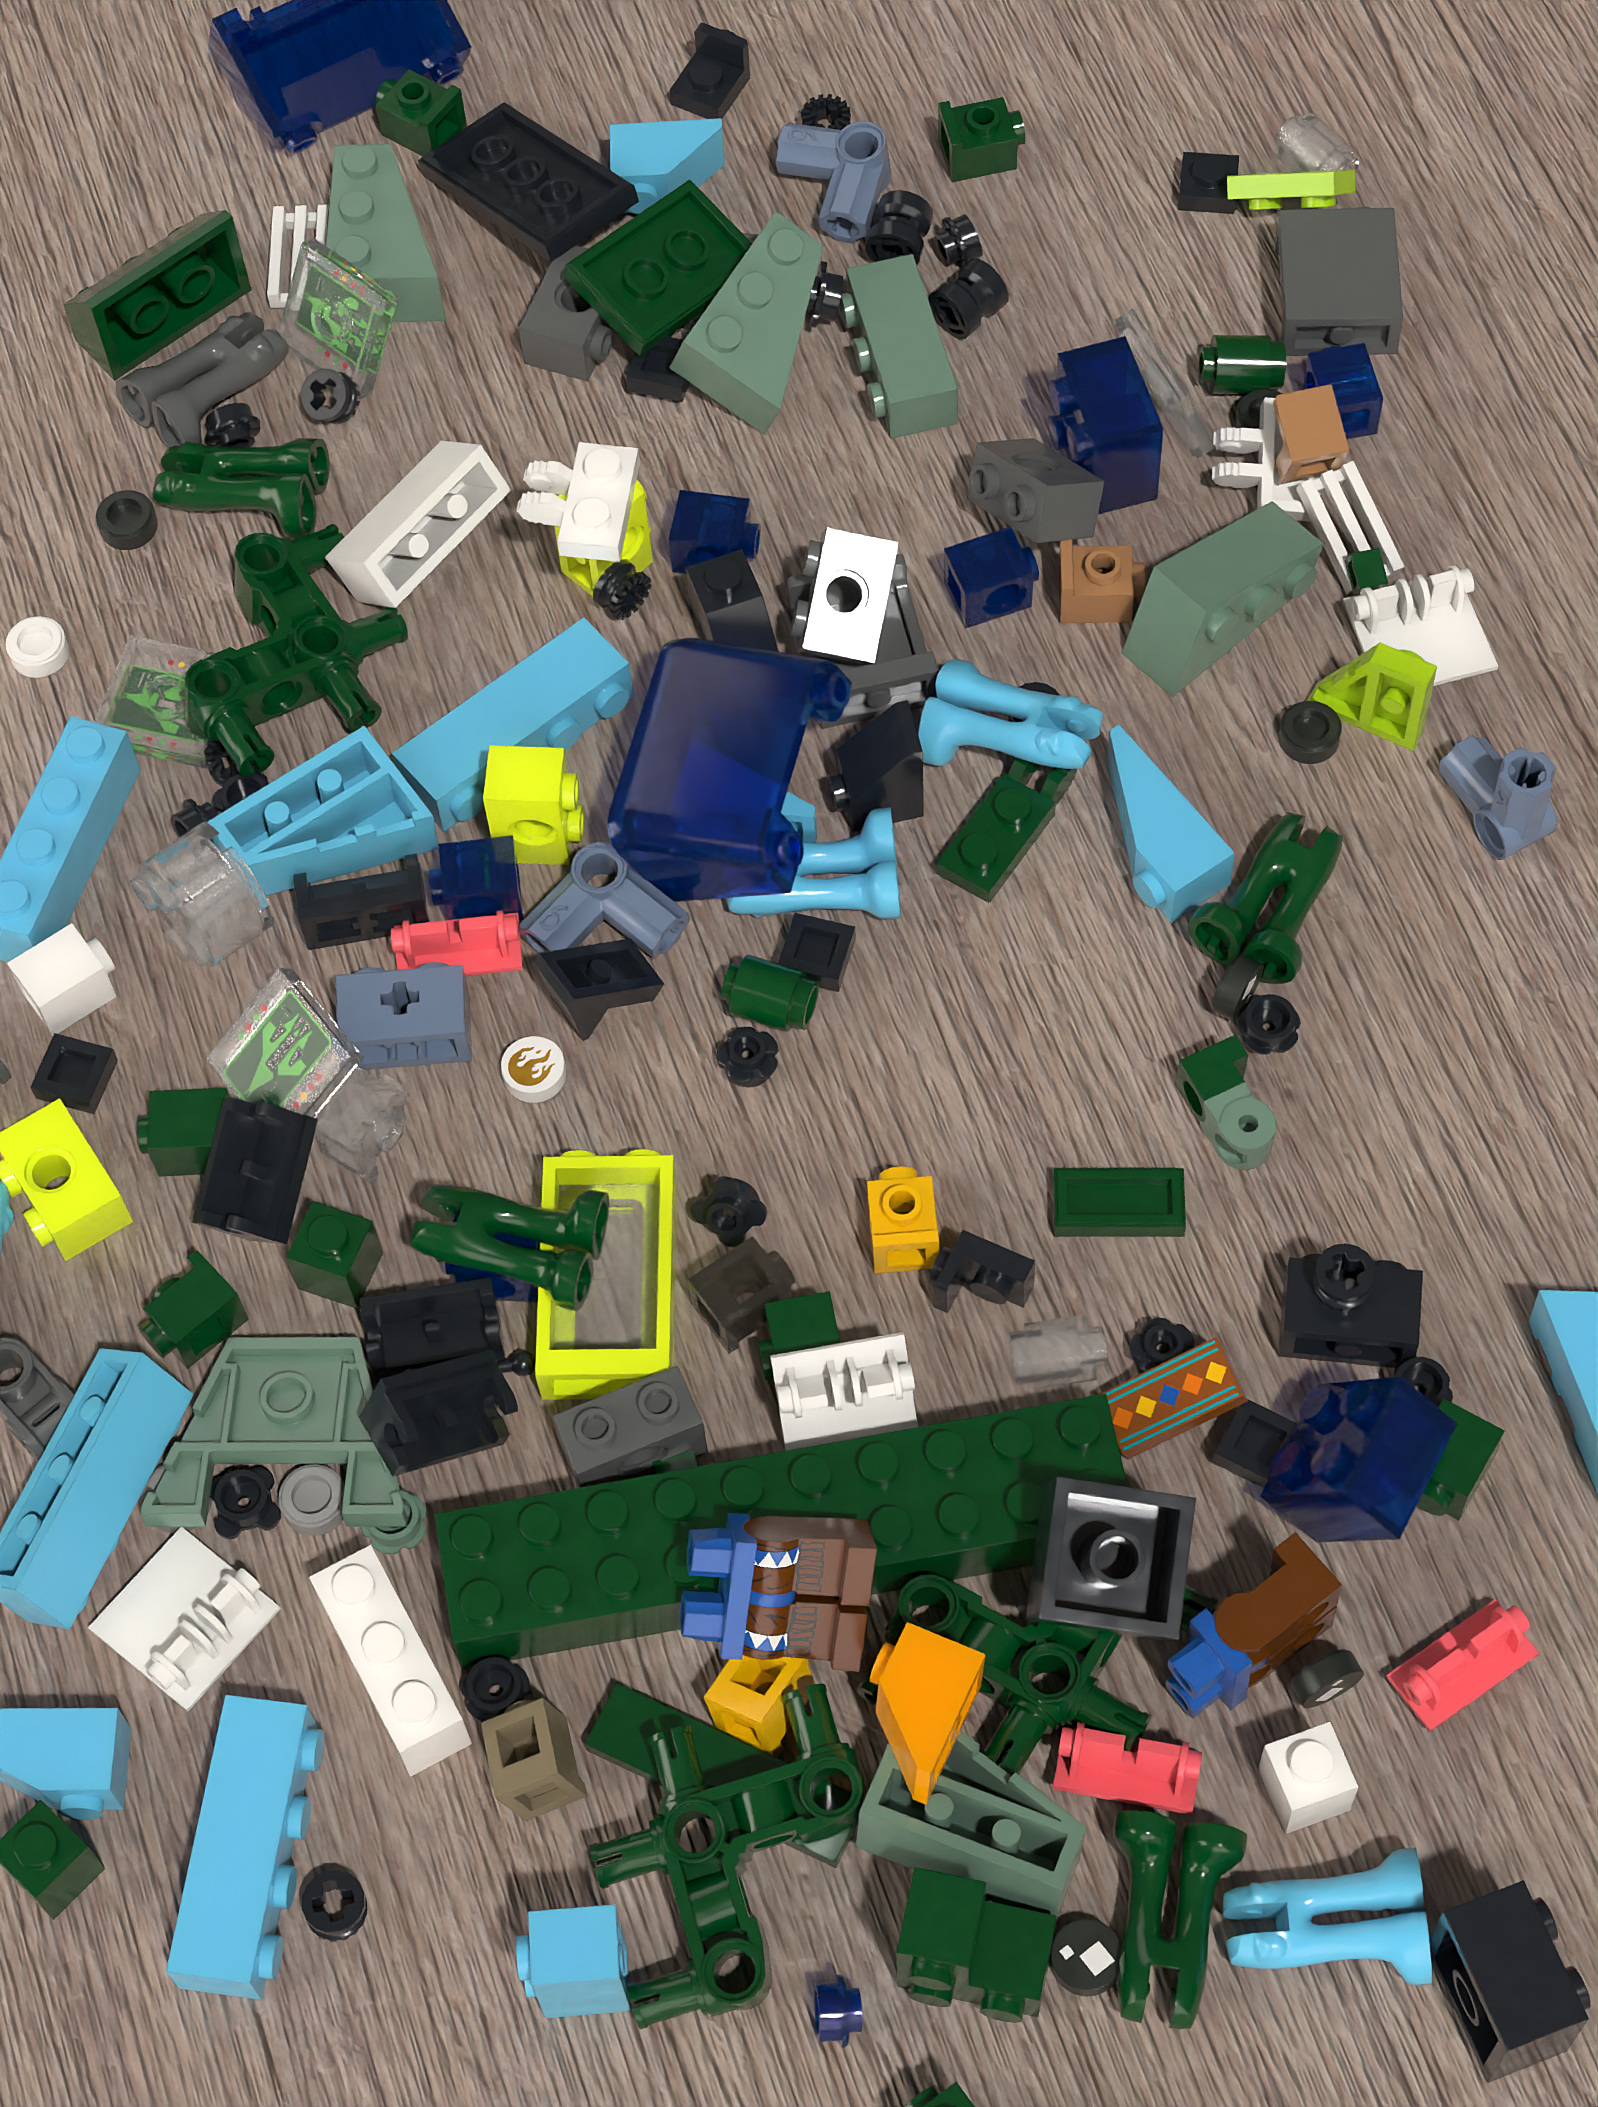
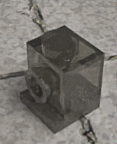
M753 1236L688 1278L693 1308L728 1354L740 1347L739 1342L767 1324L764 1303L792 1298L791 1285L795 1283L793 1273L781 1255L775 1250L766 1254ZM743 1293L754 1294L741 1304L736 1300Z

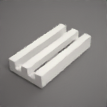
M329 204L318 205L317 212H308L307 205H296L295 213H286L284 206H273L267 290L270 308L301 307L305 294L303 290L307 229L316 228L314 263L323 268L325 267ZM287 229H294L290 293H283Z
M1354 461L1342 465L1336 471L1330 470L1322 473L1317 479L1312 480L1310 478L1303 481L1296 488L1321 542L1324 543L1323 547L1347 595L1353 593L1345 560L1349 555L1319 492L1326 491L1340 520L1341 528L1354 551L1370 550L1371 548L1340 486L1342 483L1373 548L1380 549L1387 578L1400 573L1405 567Z

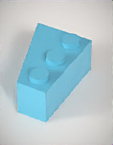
M365 725L207 822L217 856L250 900L295 888L294 874L306 872L308 882L315 883L405 858V855L415 853L418 855L439 849L433 815Z
M1539 1290L1528 1322L1535 1340H1540L1552 1370L1550 1378L1557 1395H1562L1575 1428L1574 1438L1598 1496V1292Z

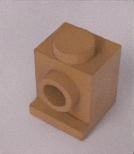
M1072 539L1060 541V623L1132 622L1134 598H1142L1145 592V563L1133 562L1132 545L1072 546Z

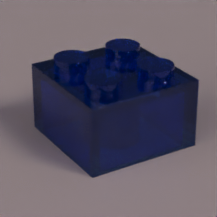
M1126 336L1057 353L1056 379L1049 381L1050 397L1055 410V415L1048 416L1050 438L1056 451L1064 449L1067 459L1105 481L1098 515L1157 500L1164 428Z
M1401 1376L1318 1384L1316 1389L1303 1401L1299 1411L1300 1420L1287 1445L1274 1457L1270 1466L1271 1476L1260 1497L1316 1543L1399 1540L1457 1423Z

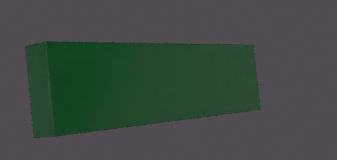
M617 1683L585 1742L588 1752L660 1786L662 1784L652 1748L649 1747L647 1739L653 1734L664 1731L665 1736L669 1738L675 1759L677 1752L670 1729L678 1726L689 1725L692 1728V1738L706 1785L720 1786L789 1764ZM823 1780L817 1787L815 1802L820 1808L838 1810L850 1800L852 1792ZM858 1821L827 1838L805 1844L801 1839L784 1844L837 1868L858 1825Z

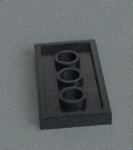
M505 102L418 160L424 177L550 262L639 202L633 184Z

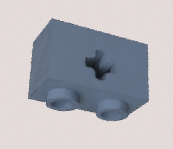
M430 962L420 965L417 969L386 971L381 968L370 967L360 969L354 974L336 975L337 1043L346 1072L472 1061L470 994L463 965L449 966L445 963Z

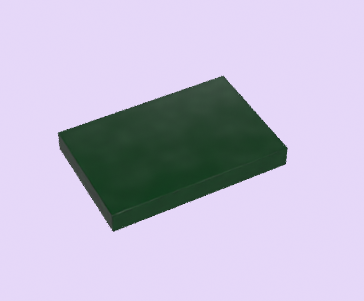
M689 179L565 264L562 276L622 339L641 356L707 309L752 243Z

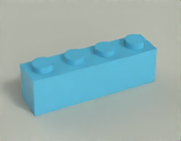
M583 617L392 753L394 765L431 812L435 824L445 832L459 821H467L473 818L484 807L483 794L489 745L564 748L566 751L578 741L584 731L601 719L611 718L618 714L626 706L629 699L634 696L630 664Z
M70 716L0 859V960L10 962L67 926L141 770L127 731Z
M99 1349L0 1532V1603L27 1622L70 1630L77 1615L85 1607L89 1592L108 1556L116 1548L120 1539V1533L167 1444L178 1431L181 1418L194 1395L144 1353Z
M225 1695L166 1973L179 1989L262 2000L266 1979L275 1980L278 1975L283 1952L282 1936L275 1935L280 1909H290L297 1883L296 1866L290 1865L294 1840H303L305 1838L310 1821L311 1801L309 1797H303L308 1771H318L324 1750V1731L317 1729L318 1725L307 1705Z

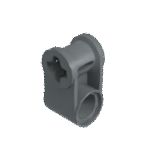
M0 1338V1374L10 1368L23 1369L21 1377L15 1383L9 1386H0V1417L5 1421V1424L20 1444L38 1463L70 1405L74 1394L62 1381L55 1379L24 1344L16 1339Z

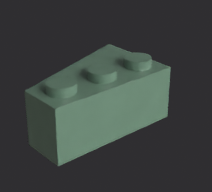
M391 144L335 145L324 269L389 313L388 322L446 321L438 276ZM342 267L346 269L345 274L341 271ZM350 273H353V275H354V278H353V279H351V278L349 277V274H350ZM359 279H362V281H363V284H362V285H359V283H358V280H359ZM367 285L372 287L371 291L367 290ZM336 309L335 316L347 323L348 317ZM353 309L361 318H363L364 313Z
M776 211L687 335L669 367L764 435L782 406L823 249L822 243Z
M1271 501L1154 566L1122 654L1171 697H1174L1293 598L1300 597L1311 587L1317 577V570L1314 567L1324 543Z
M963 1731L956 1739L927 1805L913 1800L888 1743L859 1811L856 1847L913 1870L914 1867L984 1881L986 1882V1898L1008 1906L1057 1916V1921L1079 1863L1086 1826L1016 1772L1012 1776L981 1753L979 1751L980 1744Z

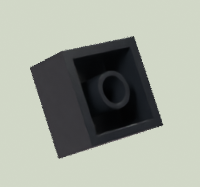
M1058 1476L1044 1481L1025 1621L1159 1641L1179 1640L1196 1498Z
M1524 1880L1443 1911L1429 1940L1433 1964L1488 2083L1567 2052L1589 2020L1585 2010L1591 2007V2001L1586 1985L1574 1966L1564 1967L1553 1943L1554 1940L1558 1939V1930L1552 1913L1541 1897L1532 1899Z

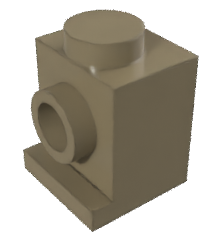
M544 1698L516 1702L507 1707L504 1714L481 1723L495 1798L522 1819L527 1821L588 1796L585 1783L579 1779L567 1717Z

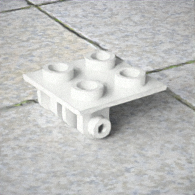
M1456 565L1447 567L1446 572L1426 578L1422 574H1417L1412 577L1410 582L1402 578L1396 580L1395 585L1376 590L1366 587L1361 589L1360 595L1343 598L1342 603L1363 653L1379 642L1398 650L1412 651L1421 656L1425 661L1437 666L1433 686L1498 670L1496 659L1467 593L1474 591L1473 576L1468 568L1459 570Z
M904 1332L770 1356L786 1451L918 1427L913 1390H915L911 1364L908 1363Z
M180 1527L88 1628L188 1712L281 1608L259 1590L261 1585L247 1571L242 1568L238 1571L234 1570L187 1530Z

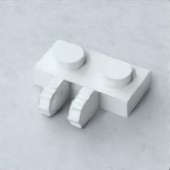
M1265 397L1260 406V429L1227 427L1220 428V430L1213 434V445H1215L1216 450L1241 454L1259 451L1258 464L1240 462L1219 463L1212 467V480H1214L1215 485L1231 486L1233 488H1248L1258 485L1257 509L1273 501L1295 520L1311 521L1296 491L1301 482L1310 478L1280 483L1275 460L1284 444L1273 407L1275 398ZM1320 476L1312 477L1311 479L1314 480L1319 478Z
M579 442L573 470L561 462H543L542 460H534L533 463L529 462L528 469H525L523 481H526L529 488H533L535 491H528L526 494L522 493L516 512H519L523 520L526 519L528 522L561 526L557 541L560 556L620 562L640 466L639 449ZM555 494L567 495L566 501Z

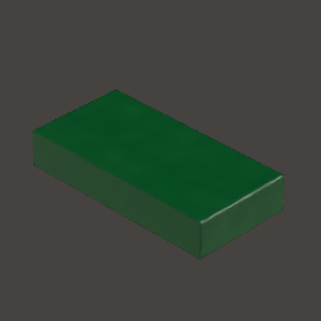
M1054 1168V1237H1185L1184 1168Z

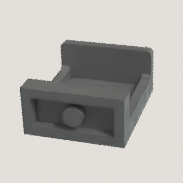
M1357 207L1346 209L1300 208L1279 210L1275 253L1279 256L1283 309L1280 341L1285 344L1286 356L1397 354L1403 322L1394 208Z
M897 554L895 558L880 638L873 664L863 666L801 653L821 729L876 718L896 702L908 700L910 709L913 710L924 707L929 697L937 698L935 683L939 670L933 651L927 652L907 584V565L902 554ZM801 574L790 577L787 580L791 621L793 620L797 600L808 602L812 583L811 577L802 576ZM836 580L829 583L826 590L827 602L835 611L848 613L855 609L858 597L855 588L850 583ZM796 637L799 646L800 637Z

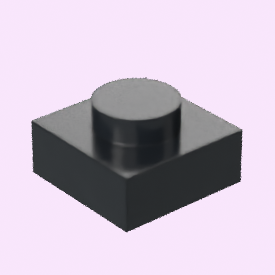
M1183 152L1178 210L1234 214L1236 199H1228L1227 176L1238 175L1239 155Z
M666 337L641 356L635 352L626 375L627 390L683 402L690 382L669 367L684 340Z
M794 913L778 963L806 971L807 978L819 981L820 988L839 992L856 940L855 926Z
M54 1033L30 1088L36 1099L52 1103L60 1098L65 1107L95 1114L118 1062L117 1056L112 1048Z
M1248 1399V1402L1240 1405L1214 1454L1213 1463L1274 1493L1304 1437L1306 1427Z

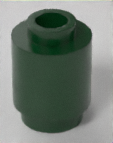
M1213 335L1210 347L1202 346L1200 348L1199 380L1200 382H1209L1211 394H1248L1257 390L1282 389L1286 373L1284 342L1271 341L1269 335Z
M747 954L740 965L732 963L729 966L722 986L721 999L729 1001V1014L787 1032L792 1027L805 1030L812 1019L816 1007L819 981L807 978L806 971Z

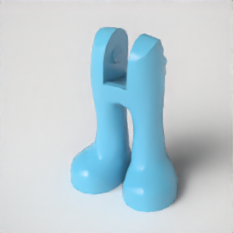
M951 659L942 666L937 675L935 683L937 698L929 697L926 700L918 732L923 750V763L931 765H947L951 763L960 746L973 745L1000 751L1039 765L1063 769L1083 768L1090 758L1092 751L1083 739L1090 740L1100 735L1103 713L1093 705L1081 702L1078 697L1057 696L1012 686L982 675L972 662ZM974 710L1004 714L1020 719L1023 722H1009L975 712Z
M891 807L870 811L864 822L861 834L849 839L815 843H760L740 847L726 854L724 873L728 878L736 881L730 884L725 892L728 908L732 913L740 915L752 914L754 917L760 918L778 913L839 909L868 911L880 919L901 918ZM865 873L831 879L802 878L811 874Z
M1404 1848L1393 1851L1380 1866L1364 1872L1319 1879L1253 1882L1248 1886L1237 1887L1224 1893L1222 1915L1225 1918L1241 1921L1275 1919L1277 1931L1243 1934L1228 1939L1225 1944L1231 1964L1233 1966L1256 1969H1284L1332 1961L1376 1959L1391 1962L1407 1984L1415 1986L1432 1984L1429 1933L1426 1912L1423 1911V1886L1416 1848ZM1389 1909L1398 1913H1406L1387 1918L1332 1925H1316L1311 1922L1313 1916L1349 1910L1381 1911Z

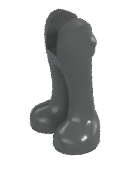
M251 312L243 313L240 316H229L225 322L219 325L218 329L191 348L157 366L139 368L116 382L117 394L123 407L137 424L142 427H149L155 423L158 434L167 448L175 445L181 446L186 441L202 443L200 418L217 402L252 385L276 368L288 354L289 345L278 331L274 329H266L264 331L263 319Z

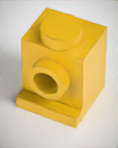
M900 1166L886 1169L880 1173L879 1180L867 1181L874 1274L932 1269L939 1254V1235L932 1176L918 1177L917 1170L911 1167ZM908 1211H911V1212H909V1213H907V1214H897V1213H896V1212H908Z
M742 1655V1660L729 1659L704 1696L716 1729L777 1758L783 1750L780 1741L791 1726L782 1696L799 1689L804 1704H806L809 1698L805 1687L815 1684L808 1665V1659L782 1657L774 1660H761Z

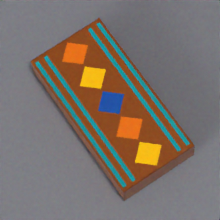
M1217 1337L1101 1393L1107 1394L1118 1446L1122 1455L1127 1459L1135 1457L1248 1402L1225 1348Z

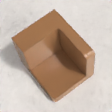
M1332 385L1277 395L1273 402V407L1284 444L1275 460L1280 483L1317 477L1327 471L1340 469L1350 450Z

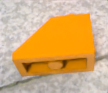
M907 1622L896 1646L887 1642L883 1644L874 1663L870 1682L878 1685L876 1715L913 1800L927 1805L981 1687L986 1654Z

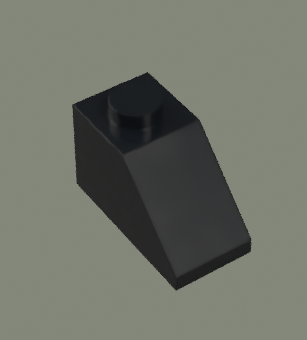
M743 549L686 567L690 609L729 700L733 701L785 684L786 675L765 601Z
M908 700L893 704L836 749L838 773L828 775L829 788L835 811L846 810L852 832L862 830L868 813L878 808L891 807L893 823L924 816L923 750Z

